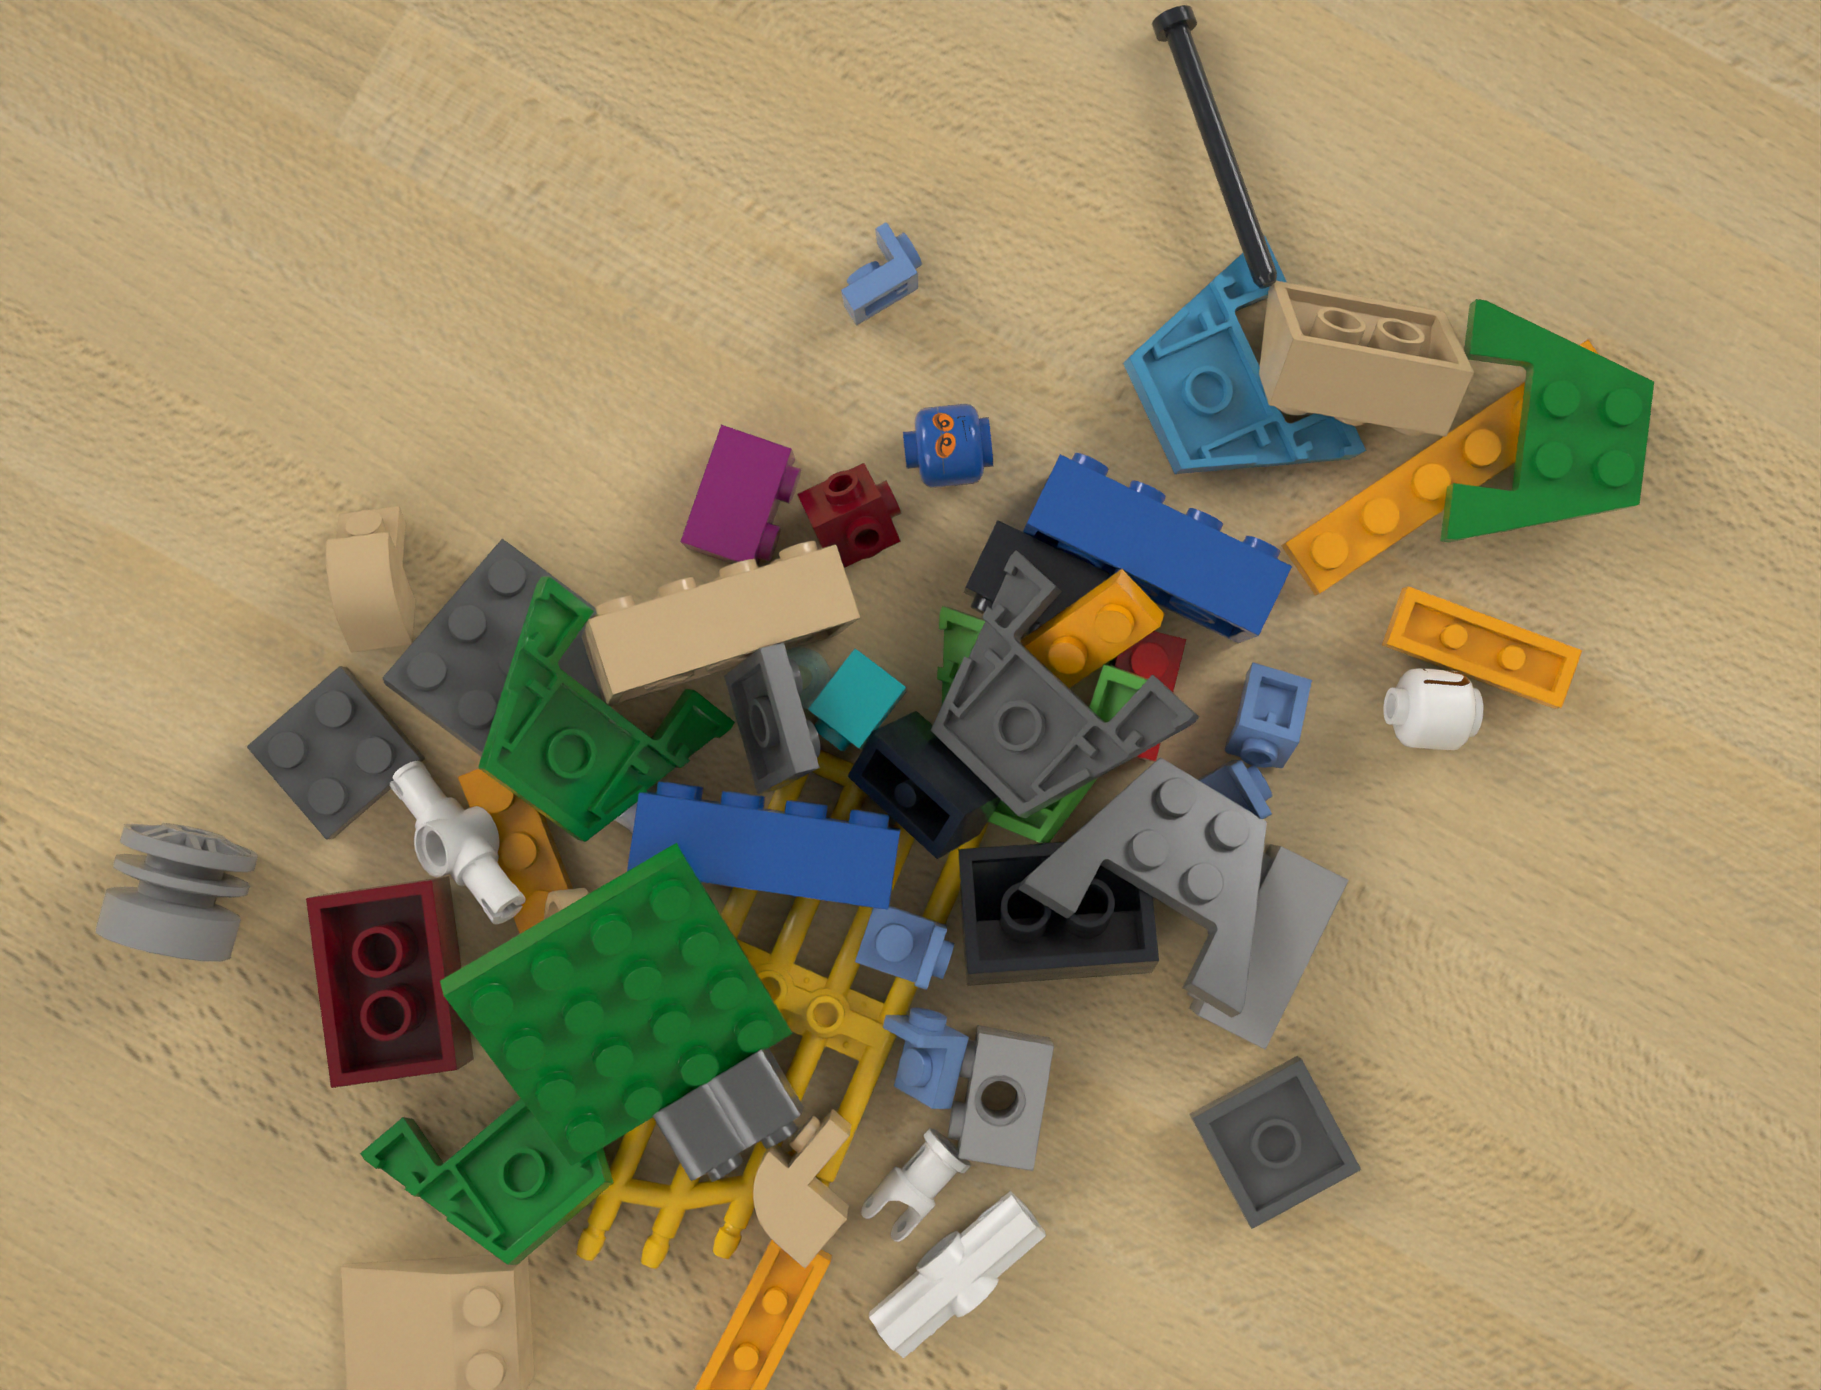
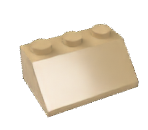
M1276 281V283L1269 287L1259 376L1270 406H1275L1280 411L1291 415H1303L1309 412L1332 416L1342 423L1353 426H1360L1365 424V422L1388 426L1409 436H1420L1423 433L1447 436L1474 371L1445 312L1282 281Z

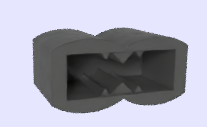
M768 1048L752 1053L751 1056L717 1075L710 1082L697 1087L660 1109L653 1115V1118L690 1180L693 1181L707 1173L711 1182L727 1175L744 1162L740 1155V1152L759 1141L762 1142L765 1149H768L795 1133L798 1127L793 1120L801 1116L804 1106Z

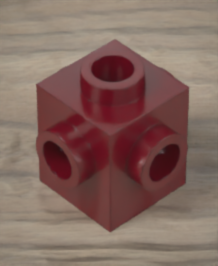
M865 463L846 471L837 472L826 481L797 494L822 549L836 545L844 568L863 559L871 558L882 550L901 542L891 519L902 514L887 480L875 484Z

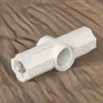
M1010 1190L997 1203L984 1211L962 1233L958 1231L952 1232L932 1247L917 1264V1271L869 1312L870 1320L886 1344L902 1358H905L930 1335L932 1336L953 1315H956L958 1318L962 1317L985 1300L998 1284V1277L1046 1236L1045 1230L1026 1205Z

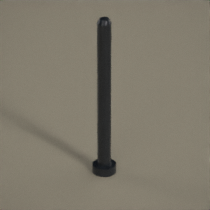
M1177 6L1158 15L1153 20L1152 27L1158 41H1168L1253 282L1261 289L1267 288L1276 283L1277 271L1191 31L1197 25V20L1191 6Z

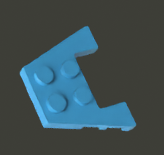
M1264 236L1275 269L1277 271L1276 281L1287 282L1273 254V251L1266 237ZM1243 253L1123 363L1174 474L1349 460L1362 454L1366 449L1355 426L1342 423L1332 416L1315 413L1290 424L1285 421L1279 409L1268 404L1259 376L1260 366L1235 312L1268 298L1269 287L1261 289L1253 282Z

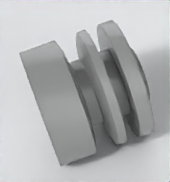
M162 823V825L124 824L120 843L129 848L147 853V856L134 854L115 856L113 867L140 881L138 887L106 889L96 926V934L130 948L164 956L197 961L222 962L229 960L241 919L238 914L215 904L216 898L248 895L250 888L248 882L223 872L254 871L258 858L257 853L230 842L222 835L194 827Z

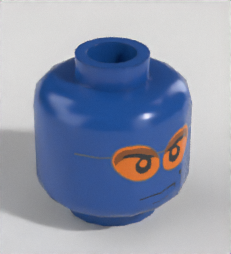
M971 404L923 408L915 417V431L903 432L907 469L919 468L922 482L930 488L977 483L984 474V467L993 466L989 417L979 418L977 410Z

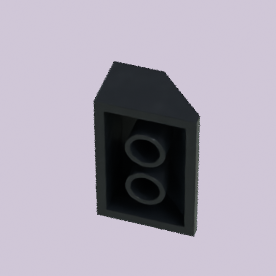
M1065 842L958 849L967 986L1152 973L1159 962L1153 896L1100 865L1076 912L1067 919L1018 889L1021 882Z

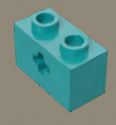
M854 648L808 710L819 718L814 724L817 733L839 750L844 752L851 743L862 750L872 732L879 729L907 691L903 684Z

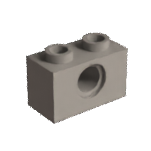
M977 1025L975 1041L968 1040L959 1077L969 1078L965 1103L953 1101L948 1129V1138L958 1140L959 1159L1030 1171L1034 1170L1054 1049L1050 1037ZM1004 1081L1016 1089L1015 1100L1008 1108L992 1110L983 1104L981 1096L984 1089L990 1083Z

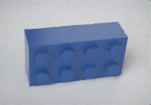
M1075 453L1071 460L1061 454L1059 455L1025 525L1024 533L1110 573L1108 578L1123 569L1155 604L1238 644L1260 635L1292 568L1291 565L1278 560L1281 553L1278 548L1256 537L1246 536L1244 541L1241 542L1220 531L1223 523L1203 511L1189 508L1185 515L1163 504L1166 496L1145 483L1132 480L1129 487L1108 478L1106 475L1109 468L1089 456Z
M658 782L656 792H639L627 871L677 843L699 880L704 883L889 909L901 829L888 827L890 818L888 814L853 809L850 811L849 821L826 818L827 805L790 800L786 801L785 811L764 809L766 796L732 791H722L721 802L702 799L703 787L672 782Z

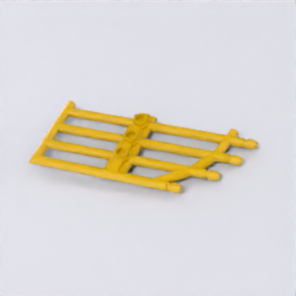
M820 749V755L817 758L820 768L812 771V773L844 786L830 818L849 821L850 811L853 809L861 810L866 796H869L848 777L854 765L853 763ZM809 774L781 789L775 790L767 809L785 811L786 801H798ZM895 822L893 828H899L901 831L892 891L915 840L897 822ZM988 822L977 837L949 853L922 917L946 924L960 892L958 849L979 848L989 825ZM733 887L721 916L776 1003L791 1031L802 1036L785 1075L799 1100L802 1101L825 1046L859 1061L837 1111L840 1116L851 1124L850 1136L815 1176L829 1188V1184L834 1182L897 1037V1035L883 1028L885 1016L906 1015L918 987L914 986V982L896 976L885 1003L851 988L861 965L856 963L855 960L873 907H858L827 978L794 963L821 900L795 897L772 953L738 939L758 890ZM651 1118L626 1133L610 1167L614 1183L597 1197L587 1219L588 1227L583 1229L579 1237L576 1255L587 1261L595 1259L606 1240L605 1232L610 1230L622 1202L657 1207L660 1209L651 1228L653 1233L645 1241L640 1260L643 1265L657 1269L666 1258L670 1248L669 1241L675 1237L686 1210L730 1203L723 1218L725 1223L718 1229L712 1250L716 1256L730 1259L742 1239L741 1231L746 1229L755 1209L753 1200L754 1181L766 1151L762 1142L759 1141L755 1144L744 1172L740 1176L698 1183L700 1177L691 1181L681 1163H679L672 1182L668 1185L633 1179L656 1126L655 1119ZM784 1140L778 1143L780 1147H782ZM793 1149L788 1154L793 1156L796 1151Z

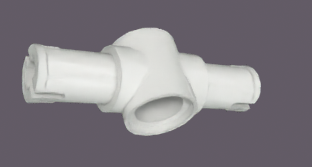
M413 761L399 768L392 777L394 781L390 782V787L417 819L415 823L414 845L422 867L431 876L437 878L450 874L457 885H466L481 904L484 912L493 924H501L514 917L523 907L521 904L525 903L526 899L497 864L499 858V834L491 815L485 809L478 806L464 810L456 798H447L422 762Z

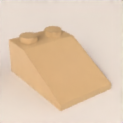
M495 1255L351 1263L341 1266L347 1390H527L535 1377L528 1256L518 1265H507Z

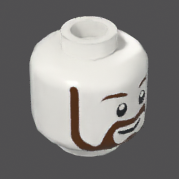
M1423 668L1410 669L1400 678L1396 688L1392 687L1387 691L1384 700V718L1387 724L1393 725L1396 737L1406 747L1457 750L1467 742L1469 737H1474L1478 733L1483 718V699L1480 691L1477 688H1473L1471 681L1461 672Z

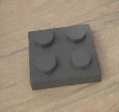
M784 643L759 648L724 676L757 795L781 789L820 768L817 760L820 755V740L815 726L811 721H806L799 697L802 694L803 683L798 665L793 659H788Z
M339 666L247 746L249 751L326 840L334 839L391 789L390 782L394 781L392 777L399 768L413 761L422 762L425 760V757L347 667Z
M1298 1056L1189 1114L1251 1229L1361 1170L1303 1060Z

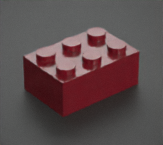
M449 876L327 893L306 898L331 1088L455 1071L474 1059L470 1030L444 997L440 980L462 968Z

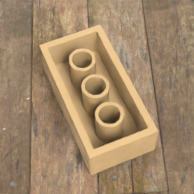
M808 541L780 551V558L771 562L770 565L758 568L755 559H748L720 569V577L713 579L707 584L697 586L695 578L689 577L659 587L657 589L659 595L644 603L635 605L633 596H625L595 607L597 614L588 619L582 639L602 701L609 706H613L734 668L762 647L784 643L786 651L839 635L857 621L860 615L837 546L833 545L818 550L815 541Z

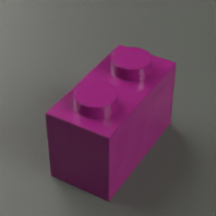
M721 424L680 542L687 549L730 564L755 559L758 567L760 559L770 561L781 532V527L773 524L780 501L788 504L791 503L801 475V469L793 466L795 456L792 448Z

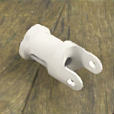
M928 1129L924 1134L926 1142L902 1168L894 1167L868 1196L862 1206L861 1215L865 1219H870L888 1201H901L909 1205L908 1209L899 1217L891 1230V1238L895 1242L905 1239L935 1207L933 1198L957 1172L965 1173L971 1167L968 1160L959 1159L958 1149L954 1144L935 1129Z

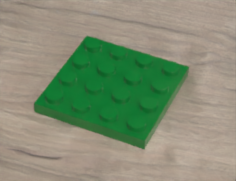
M677 843L440 980L444 997L571 1166L653 1118V1115L660 1109L697 1087L710 1082L717 1075L751 1056L752 1053L758 1052L761 1049L766 1050L793 1034L776 1003Z

